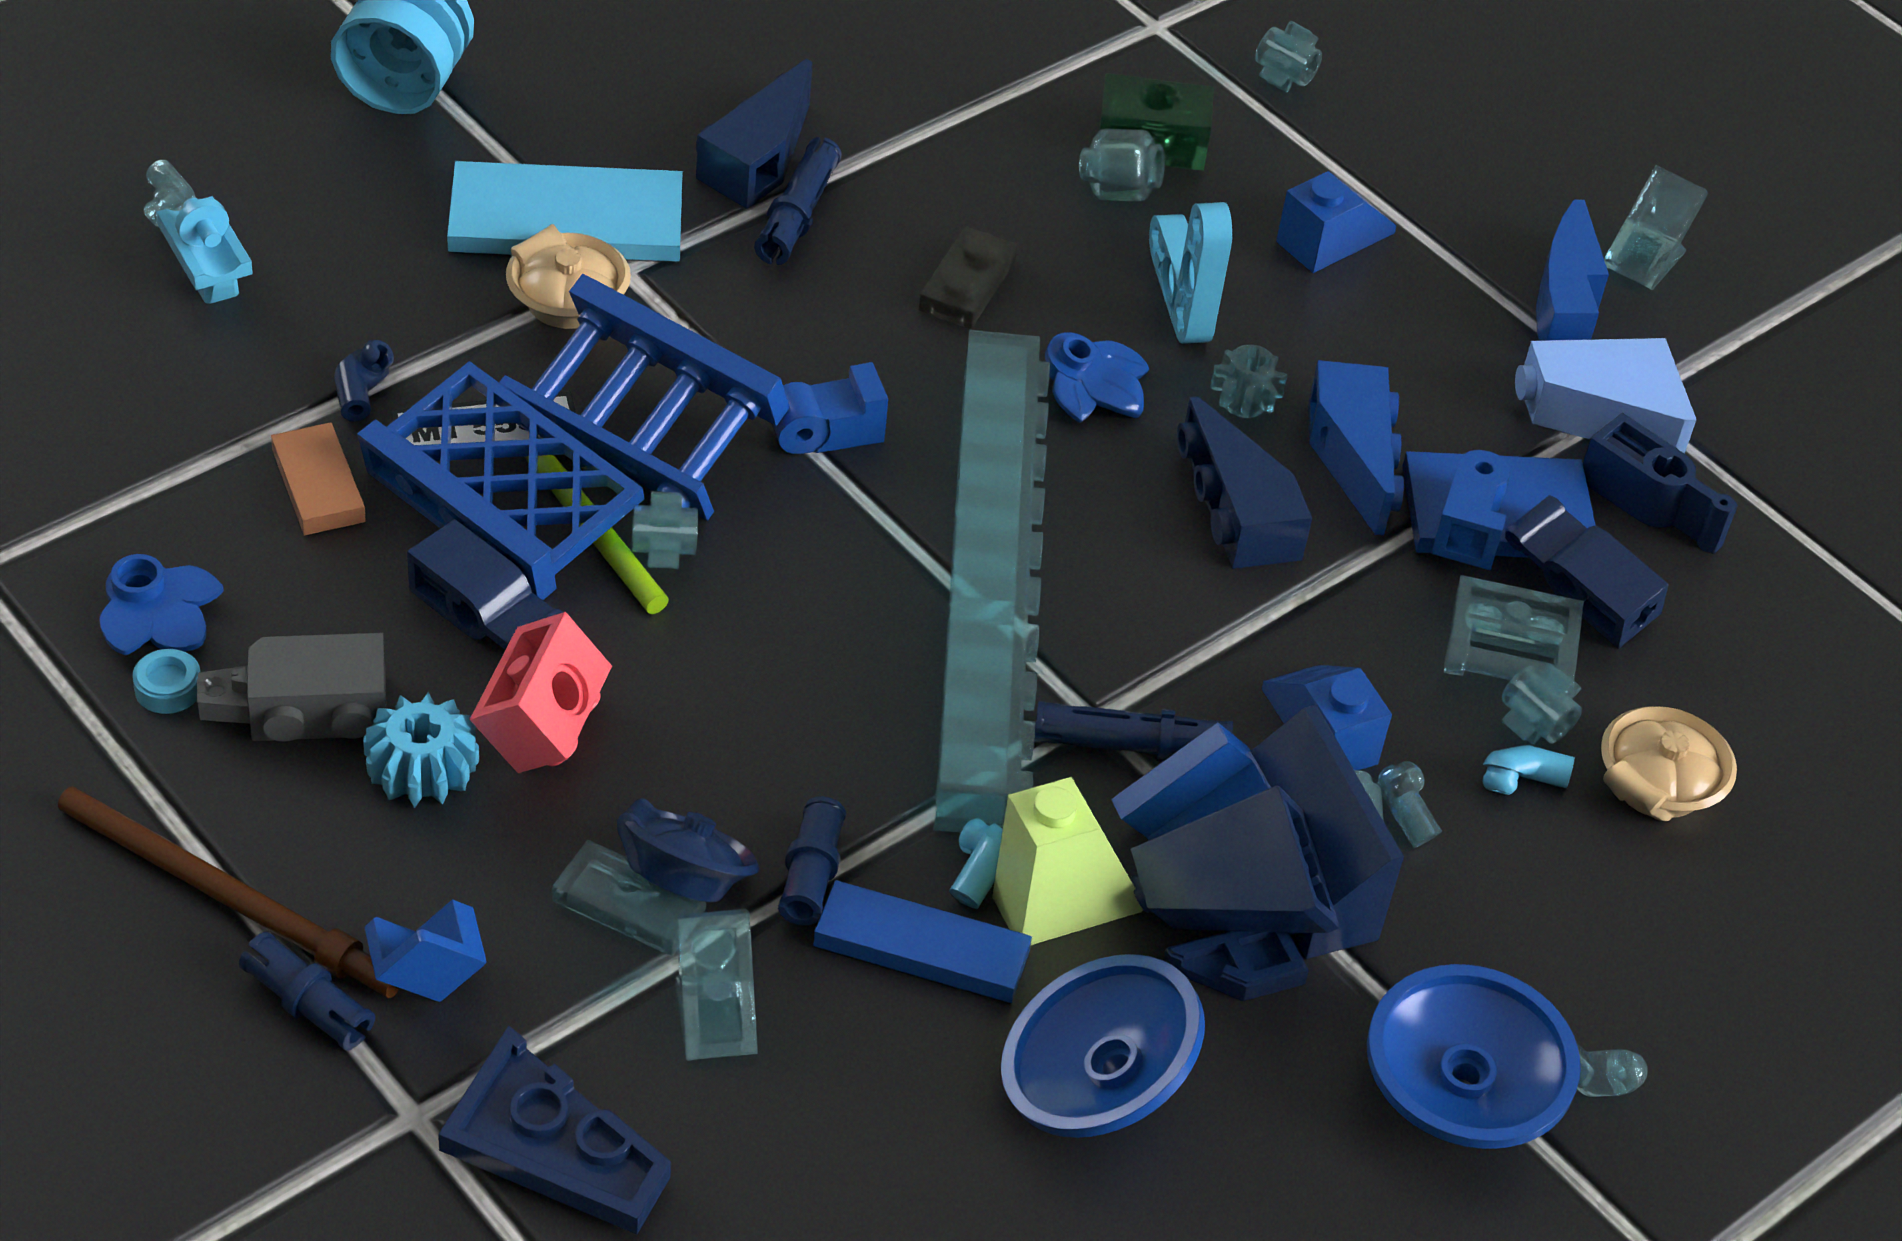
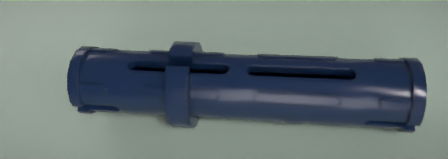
M816 137L809 142L805 154L788 182L784 193L775 198L768 208L767 216L770 217L754 245L756 255L765 263L772 265L778 250L781 251L776 258L777 265L786 263L797 239L804 236L813 222V218H810L812 210L818 202L835 167H837L841 160L842 153L840 147L831 139L824 138L823 144L817 152L816 150L821 143L820 137Z
M1038 701L1034 743H1059L1088 748L1141 752L1156 755V761H1165L1217 722L1233 734V721L1201 720L1175 716V710L1162 709L1161 714L1126 712L1125 710L1087 706L1079 707Z

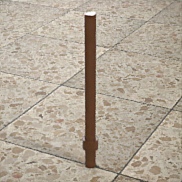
M74 786L68 787L60 796L58 801V809L312 954L314 956V963H319L337 978L343 979L350 976L387 998H392L399 991L400 988L376 980L371 955L363 951V943L338 928L330 931L325 930Z

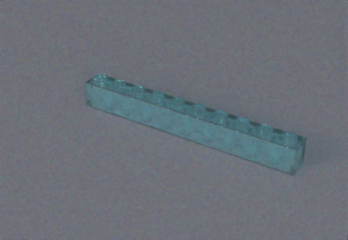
M969 330L963 380L934 830L962 832L966 823L975 818L983 820L989 826L996 823L1003 829L1008 795L1033 788V772L1021 771V760H1032L1035 738V721H1024L1023 715L1024 710L1034 711L1037 689V672H1027L1025 669L1026 662L1036 663L1039 625L1028 624V615L1037 616L1039 610L1041 578L1030 577V569H1040L1043 533L1032 532V524H1042L1045 488L1034 487V481H1043L1047 450L1046 445L1035 444L1036 438L1045 439L1048 418V403L1037 402V398L1047 397L1050 362L1039 361V336Z

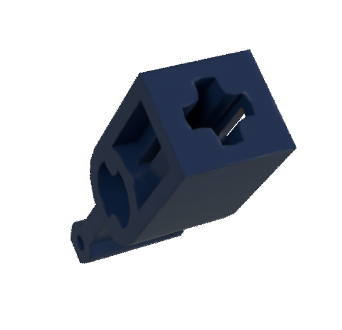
M1621 413L1591 437L1583 461L1586 482L1589 488L1648 526L1661 528L1673 525L1694 539L1698 547L1705 552L1715 554L1722 548L1738 504L1731 496L1718 494L1695 478L1696 466L1685 453L1624 413Z
M1551 495L1547 496L1506 529L1505 539L1515 550L1522 551L1543 570L1547 583L1559 598L1618 649L1662 614L1669 584L1604 529L1597 526L1586 528L1565 509L1564 505L1557 498Z
M456 519L407 551L409 591L473 639L481 640L488 636L506 650L517 627L563 613L560 609H553L533 594L526 577L513 562Z

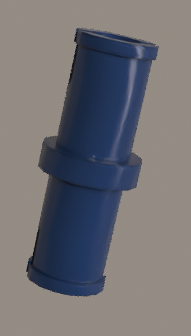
M813 797L806 802L798 838L792 841L787 849L785 865L789 872L783 895L779 901L778 911L785 920L793 924L804 926L818 922L823 910L822 903L828 881L832 880L838 872L840 854L836 848L841 827L846 818V810L840 802L830 797Z
M269 931L260 933L250 941L248 945L261 955L255 958L249 952L243 951L239 959V967L246 973L253 975L281 997L282 1008L294 1018L305 1016L337 1041L338 1045L345 1051L357 1047L366 1038L354 1027L360 1024L366 1030L371 1031L375 1022V1014L368 1008L365 1009L332 983V974L319 963L307 964L280 943Z

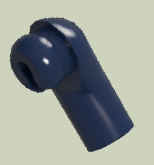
M381 340L367 341L362 349L349 354L338 364L334 378L340 411L344 419L356 422L369 416L371 405L368 392L385 379L389 374V367L394 362V353L385 342Z

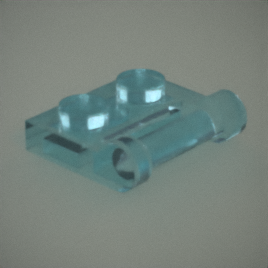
M1461 575L1455 595L1443 673L1463 676L1464 671L1548 688L1550 696L1568 699L1576 672L1584 601ZM1470 640L1554 658V664L1470 646Z

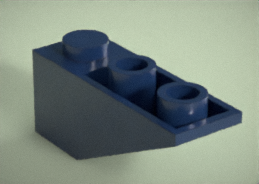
M805 59L788 72L778 75L771 84L751 98L744 99L734 110L714 124L707 125L698 134L696 141V179L746 209L784 182L810 105L812 61Z
M1190 397L1185 423H1179L1177 428V445L1183 459L1189 458L1194 471L1196 496L1199 501H1206L1211 513L1213 539L1217 545L1224 546L1232 569L1302 561L1312 516L1294 474L1200 397Z

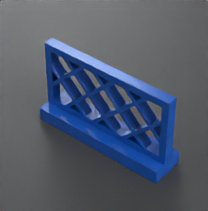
M470 361L387 427L375 419L357 433L368 474L439 528L456 519L513 562L526 577L532 593L541 600H544L557 589L555 574L644 500L643 488ZM471 386L487 397L486 408L452 409V401ZM522 423L529 428V439L495 441V424ZM486 425L485 442L451 443V426ZM442 427L441 444L414 445L406 439L418 428ZM565 454L573 460V471L538 473V456ZM529 456L528 474L493 476L494 458ZM485 459L484 476L457 478L450 472V460ZM609 487L618 494L606 505L581 506V488ZM573 488L571 507L537 508V490ZM528 491V509L500 510L493 505V493ZM572 523V533L554 549H551L536 537V525Z

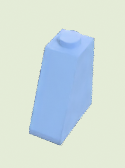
M1666 338L1531 341L1525 364L1519 365L1516 370V394L1519 400H1525L1532 424L1591 439L1603 427L1621 413H1624L1683 453L1686 451L1696 423V417Z

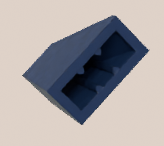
M1278 785L1131 848L1137 869V874L1131 876V881L1136 888L1133 892L1139 905L1146 913L1153 912L1174 930L1329 933L1340 928L1303 809Z

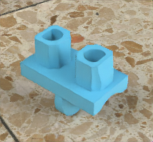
M213 196L203 199L190 198L184 202L183 208L180 211L169 209L156 211L159 228L203 301L211 304L236 297L239 294L237 279L253 274L252 261L231 228L229 217L222 204L215 200Z

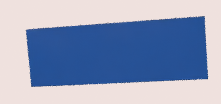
M835 880L815 929L813 946L1012 1003L1030 952L1032 936Z

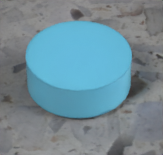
M161 649L145 655L138 661L133 670V684L137 701L147 710L161 714L177 713L189 708L197 701V679L200 672L198 662L190 654L177 649Z

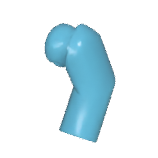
M1530 745L1496 750L1491 752L1483 763L1487 770L1482 782L1487 790L1505 795H1510L1517 789L1519 776L1567 788L1575 757Z

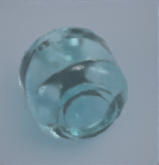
M1143 129L1099 130L1094 136L1090 147H1084L1080 154V177L1083 181H1089L1093 194L1102 201L1138 202L1146 200L1153 188H1160L1164 178L1165 158L1163 147L1161 144H1155L1150 133Z

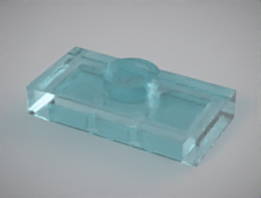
M588 839L552 886V901L670 956L674 955L706 909V902L677 895L649 882L629 868L627 857Z

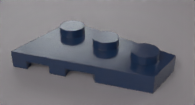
M510 1026L507 1027L438 1134L439 1151L634 1234H638L668 1183L671 1174V1161L612 1111L609 1109L599 1110L573 1088V1079L556 1064L548 1067L527 1049V1040Z

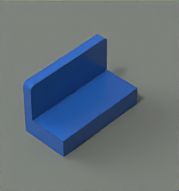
M1217 722L1111 800L1121 820L1140 832L1149 841L1270 789L1271 786L1249 747Z

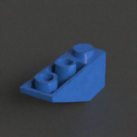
M1318 360L1308 401L1309 444L1375 535H1384L1390 511H1400L1404 492L1403 476L1394 475V469L1398 468L1401 455V434L1392 433V428L1395 427L1398 417L1399 394L1389 390L1388 367Z

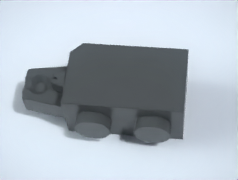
M383 633L261 637L248 647V665L198 673L197 701L200 720L250 724L252 741L276 740L285 742L296 739H356L364 737L366 735V728L374 725L373 720L376 718L377 709L386 708V669Z

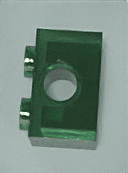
M1106 73L1099 114L1095 157L1204 171L1212 129L1214 87Z

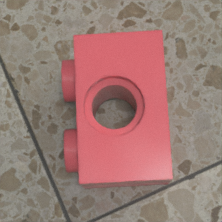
M566 612L519 626L513 634L469 720L517 773L546 765L551 767L559 765L567 760L576 750L578 745L577 738L589 713L600 700V690L612 665Z

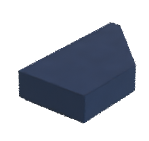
M1228 931L1167 947L1163 961L1180 970L1187 979L1241 1001L1305 985L1309 972L1288 932Z

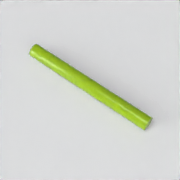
M554 455L538 456V473L567 472ZM524 456L529 463V456ZM573 488L551 490L563 507L572 506ZM581 489V506L594 505ZM612 527L593 542L594 546L649 614L659 613L667 606L669 601L667 595Z

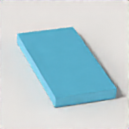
M455 161L447 235L448 252L511 255L510 249L513 246L554 224L560 233L585 234L605 241L616 248L628 260L680 261L683 171Z

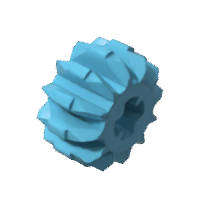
M427 692L421 702L411 703L400 695L395 710L378 708L376 718L373 720L374 725L366 728V735L363 740L364 755L367 756V773L371 777L372 784L383 785V790L386 792L388 800L407 794L414 808L422 797L432 796L443 805L448 795V789L465 791L467 782L470 780L469 773L475 772L476 765L479 763L476 727L469 720L471 716L460 714L454 699L440 705H435L429 692Z

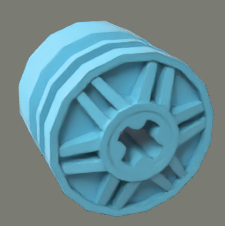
M358 0L331 40V61L341 82L355 97L372 108L395 114H415L431 106L449 78L453 68L473 38L474 17L467 0Z

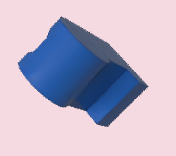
M873 362L850 366L849 378L814 385L803 382H791L783 385L790 408L777 426L772 424V427L784 451L792 454L821 453L884 442L888 396Z
M1473 450L1461 456L1446 499L1431 554L1491 571L1507 515L1499 513L1510 478V467L1502 457L1485 450Z

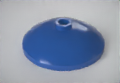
M1134 954L1114 955L1087 962L1064 973L1043 988L1028 1003L1009 1032L1001 1061L1002 1081L1007 1096L1019 1114L1032 1126L1052 1135L1080 1138L1103 1135L1140 1121L1163 1105L1176 1092L1191 1072L1199 1056L1205 1033V1017L1199 996L1187 977L1180 970L1161 959L1151 956Z
M1450 964L1417 971L1403 978L1387 991L1374 1011L1368 1030V1062L1374 1080L1384 1097L1398 1113L1414 1126L1434 1137L1453 1144L1481 1149H1497L1532 1141L1548 1132L1563 1118L1573 1101L1578 1087L1581 1070L1580 1055L1575 1037L1566 1020L1555 1006L1537 990L1513 976L1494 969L1466 964ZM1457 1079L1465 1080V1081L1469 1082L1470 1084H1466V1083L1460 1082V1081L1457 1080Z

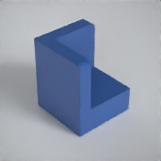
M453 899L416 931L379 917L373 918L364 927L376 980L438 1002L444 1000L487 963L473 907Z

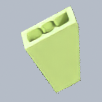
M1072 777L1008 795L992 898L1009 930L1032 936L1031 945L1143 911L1133 892L1136 888Z

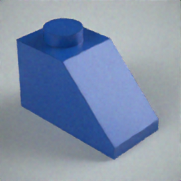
M1327 171L1287 190L1276 242L1312 273H1315L1394 234L1397 225L1360 194Z
M1316 665L1263 681L1262 691L1283 723H1286L1304 707L1317 705L1354 771L1378 765L1392 713L1361 668Z

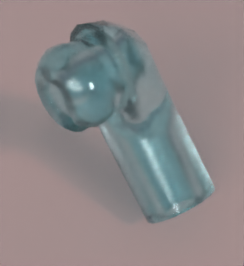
M1404 761L1397 766L1390 764L1382 770L1378 777V789L1412 847L1416 848L1438 836L1442 830L1419 794V791L1424 787L1425 781L1421 769L1413 762Z
M1577 1043L1581 1068L1577 1090L1585 1096L1624 1095L1634 1092L1645 1082L1648 1068L1646 1061L1638 1053L1627 1049L1587 1052Z

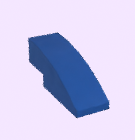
M1574 199L1561 218L1551 244L1536 304L1539 341L1591 340L1599 316L1598 308L1609 273L1585 200Z

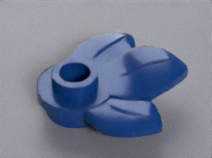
M1072 332L1060 333L1051 339L1045 350V367L1049 377L1054 381L1052 390L1054 398L1069 416L1081 423L1091 415L1096 405L1133 418L1141 416L1144 408V394L1138 379L1148 373L1149 366L1136 351L1115 341L1092 342L1088 338Z
M145 554L126 556L114 564L106 580V595L109 603L100 614L101 632L107 644L114 651L122 655L134 652L149 640L160 649H177L184 652L195 650L203 645L207 631L204 616L199 606L205 605L221 595L224 591L223 585L211 573L196 566L186 565L165 569L152 556Z

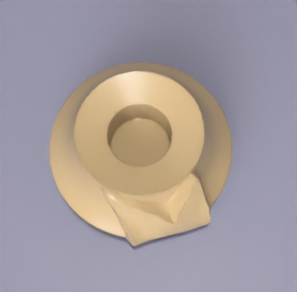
M554 224L513 246L510 249L512 257L506 268L507 284L514 296L527 305L530 312L541 322L564 329H574L580 326L577 320L579 315L569 290L582 273L623 295L627 291L631 279L630 268L626 259L612 245L585 234L560 233Z
M1662 706L1635 708L1616 717L1608 725L1602 737L1601 752L1607 768L1603 777L1605 784L1620 801L1625 800L1632 808L1654 819L1670 821L1671 818L1681 817L1694 810L1710 807L1725 798L1735 783L1737 765L1731 747L1714 727L1688 712Z

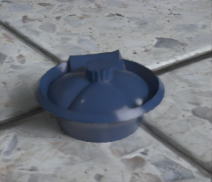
M640 798L634 801L617 819V830L624 846L629 868L649 882L677 895L698 901L717 902L723 898L734 883L759 872V865L753 853L734 838L715 829L716 822L709 817H704L702 814L688 812L685 817L657 810L648 800Z

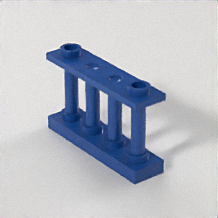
M582 273L569 290L579 315L577 320L580 326L532 389L504 375L499 383L627 477L654 491L657 499L670 510L684 515L688 510L708 521L714 513V509L704 483L701 482L746 419L753 420L758 416L775 426L779 424L790 408L781 378ZM611 337L626 345L628 349L627 354L581 415L553 401L599 340L606 341ZM659 363L675 372L677 379L630 442L602 428L647 366L655 367ZM708 389L725 399L727 405L680 469L651 455L697 392L704 393ZM517 423L520 427L529 431V428L524 424Z

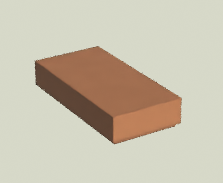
M332 422L271 435L272 451L304 536L366 522L365 506Z

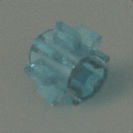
M1289 21L1285 31L1272 27L1264 35L1256 51V62L1264 66L1259 76L1285 92L1290 90L1293 82L1302 87L1306 86L1314 78L1322 61V51L1314 47L1318 37L1313 35L1312 31L1293 21Z
M1252 344L1239 346L1234 351L1225 350L1222 364L1214 365L1210 385L1211 389L1221 391L1219 405L1225 407L1230 413L1243 418L1256 417L1263 413V411L1273 412L1276 398L1283 397L1287 374L1276 371L1279 358L1273 356L1264 347Z
M651 491L650 506L634 505L632 552L648 553V567L678 569L679 554L695 555L698 509L682 507L681 493Z
M1548 664L1543 672L1535 666H1528L1513 677L1502 694V702L1511 709L1502 719V722L1522 740L1527 739L1530 743L1536 744L1542 736L1548 743H1554L1563 738L1575 726L1581 716L1582 707L1572 699L1581 690V686L1560 668L1556 669L1551 664Z

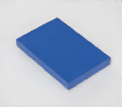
M1406 451L1402 468L1415 550L1418 553L1432 552L1458 461L1463 454ZM1500 456L1510 467V478L1499 513L1505 514L1507 517L1495 556L1527 557L1522 551L1515 550L1505 539L1506 529L1549 495L1557 498L1564 505L1565 509L1586 528L1596 526L1582 459Z

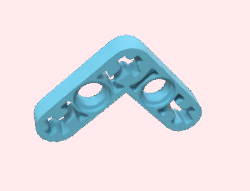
M1225 202L1195 203L1191 209L1189 224L1183 214L1154 215L1151 219L1149 230L1150 253L1176 337L1181 344L1208 343L1212 341L1232 244V220L1229 207Z

